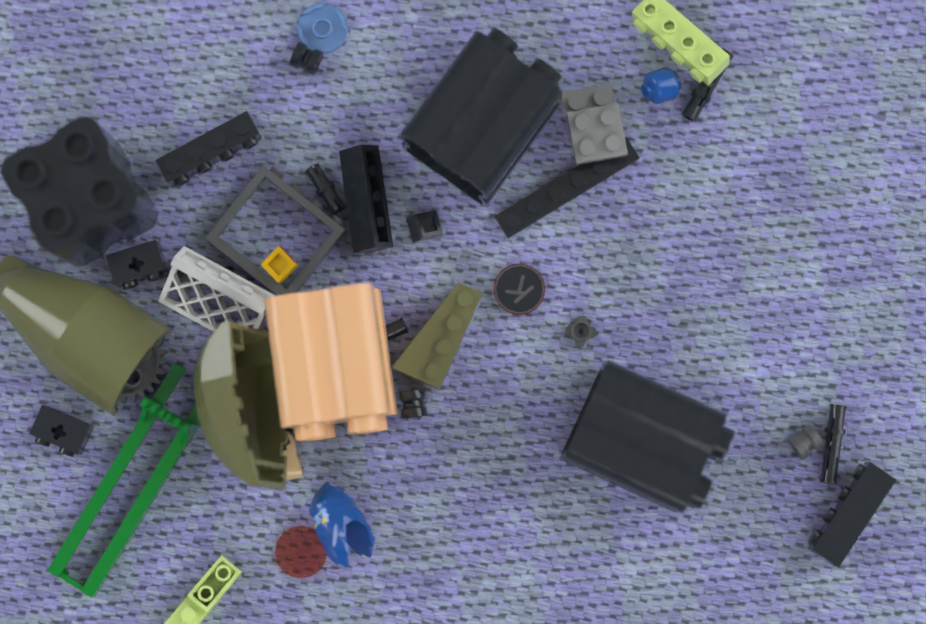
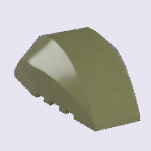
M232 322L221 323L201 347L194 368V395L197 414L204 435L217 458L236 477L252 487L279 491L285 490L287 456L283 455V444H288V433L284 432V428H281L269 333Z

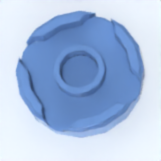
M318 3L311 5L302 12L297 24V32L301 43L306 44L311 50L317 49L322 51L324 55L333 53L342 47L347 39L348 25L346 17L340 9L327 3Z

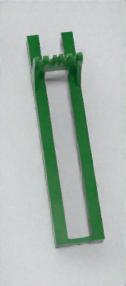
M176 363L171 367L154 397H145L140 405L142 411L138 423L47 570L91 598L96 597L201 425L196 403L185 420L164 407L186 371L185 368ZM159 417L178 428L179 431L86 582L80 583L78 582L79 580L69 576V571L65 567L156 418Z

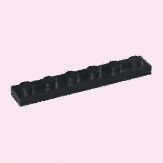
M625 137L627 156L580 164L494 216L507 239L638 161L640 157L628 138Z

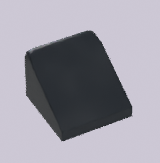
M436 210L414 214L406 219L413 243L443 235Z

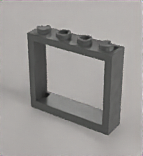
M263 165L205 239L276 296L298 293L345 235L346 231L343 228L345 223L334 214L331 217L327 216L322 212L324 207L312 198L308 201L302 196L304 191L292 182L289 186L282 180L284 175L273 166L269 170ZM266 178L333 230L287 290L219 237Z

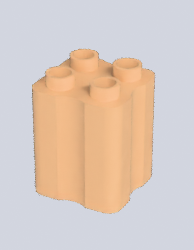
M362 283L265 298L281 428L294 429L295 440L305 442L336 438L335 424L347 422L349 434H366L388 430L386 416L397 415L398 412L381 290L374 288V285L370 283Z

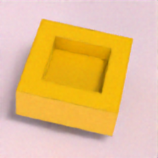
M278 246L260 265L278 283H282L299 264L282 246Z

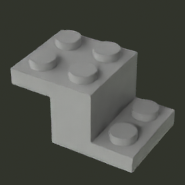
M612 84L562 93L561 101L569 144H572L576 165L628 155L619 103L615 104Z

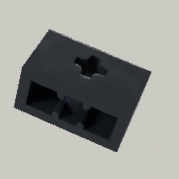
M157 240L106 255L114 284L118 287L123 286L124 290L138 286V281L148 279V282L162 279L163 273L168 272L160 242ZM137 260L144 263V265L140 266L141 271L139 272L132 269V267L136 266Z
M42 405L29 434L36 437L35 442L47 447L52 443L60 447L58 452L73 457L74 454H83L95 426L49 406ZM57 428H63L66 436L59 437V434L56 432Z

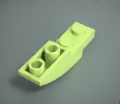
M221 555L164 624H200L242 572Z

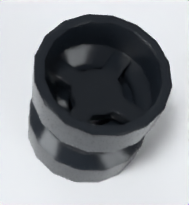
M299 42L292 53L289 65L294 68L301 67L305 69L306 73L314 76L322 61L323 52L317 49L311 50L306 44Z
M425 390L399 392L400 401L403 402L402 418L427 416V408L423 404Z

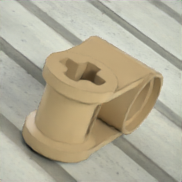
M284 431L288 433V439L290 440V444L286 445V450H283V455L287 456L286 481L303 478L295 438L290 432Z

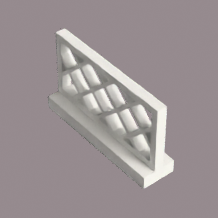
M185 246L173 257L171 262L172 268L158 302L211 331H214L219 326L213 316L223 314L226 322L233 323L229 312L237 310L243 322L236 324L257 330L260 329L266 315L264 299L275 296L274 294ZM180 270L186 273L190 281L181 283L177 271ZM204 283L210 286L213 293L204 295L199 284ZM193 286L197 297L188 299L184 287ZM177 289L182 301L176 302L167 297L169 291ZM226 295L232 298L236 305L226 307L222 296ZM215 298L220 309L211 311L206 300ZM200 302L204 313L198 314L195 312L191 304ZM245 308L258 312V318L249 320Z

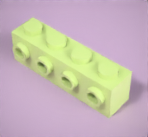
M643 0L632 11L633 25L641 33L647 32L653 37L651 40L659 49L663 50L665 48L668 50L676 64L679 66L684 64L690 70V75L697 82L701 83L703 81L709 86L730 64V55L666 0Z

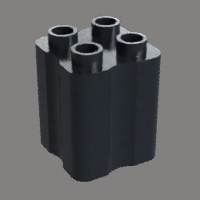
M492 28L487 36L479 31L474 32L400 134L401 139L404 141L402 147L406 152L484 207L488 206L560 105L558 101L562 97V91L557 85L562 78L560 73L548 63L538 58L534 60L530 67L521 62L514 54L518 48L517 43L497 28Z
M82 116L58 128L56 133L46 142L39 145L26 146L6 157L1 164V176L11 195L24 205L29 217V228L39 246L72 266L82 267L103 256L107 249L116 242L134 239L152 229L157 222V210L147 192L134 181L131 173V163L123 148L91 117Z
M607 360L606 363L602 364L559 460L670 511L684 513L687 506L699 510L703 506L713 480L701 475L708 458L714 461L716 458L720 460L724 458L735 431L724 426L727 414Z

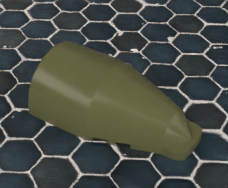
M7 256L0 261V310L48 373L115 416L117 413L115 406L118 397L133 371L152 346L162 336L168 333L171 334L173 329L108 286L30 266L14 256Z

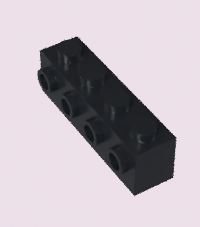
M245 111L155 161L167 183L171 187H179L189 182V178L197 173L201 175L210 171L213 168L212 165L220 161L226 162L236 156V152L242 149L248 150L256 146L262 137L249 113Z
M360 144L339 151L353 253H373L394 247L379 145Z
M865 462L863 465L860 463L852 473L853 481L849 487L845 485L837 496L840 501L835 508H829L823 517L824 525L820 531L816 529L808 540L810 543L808 550L833 567H840L896 482L895 478L871 462Z

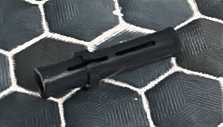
M723 49L728 55H730L731 61V59H733L734 57L733 54ZM726 68L709 86L702 81L697 89H693L691 92L692 97L681 113L684 118L691 122L697 121L705 104H709L711 101L710 96Z
M830 404L828 426L824 429V432H827L820 482L837 484L842 435H845L846 432L843 427L847 406Z

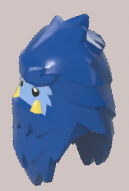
M329 482L324 483L312 499L309 514L315 522V532L322 543L325 553L333 563L347 568L349 567L348 556L351 555L348 545L359 556L364 554L370 558L372 556L374 538L364 514L355 506L354 501L343 492L341 487L331 486Z

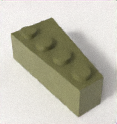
M458 282L395 362L392 369L440 390L480 302L482 293Z

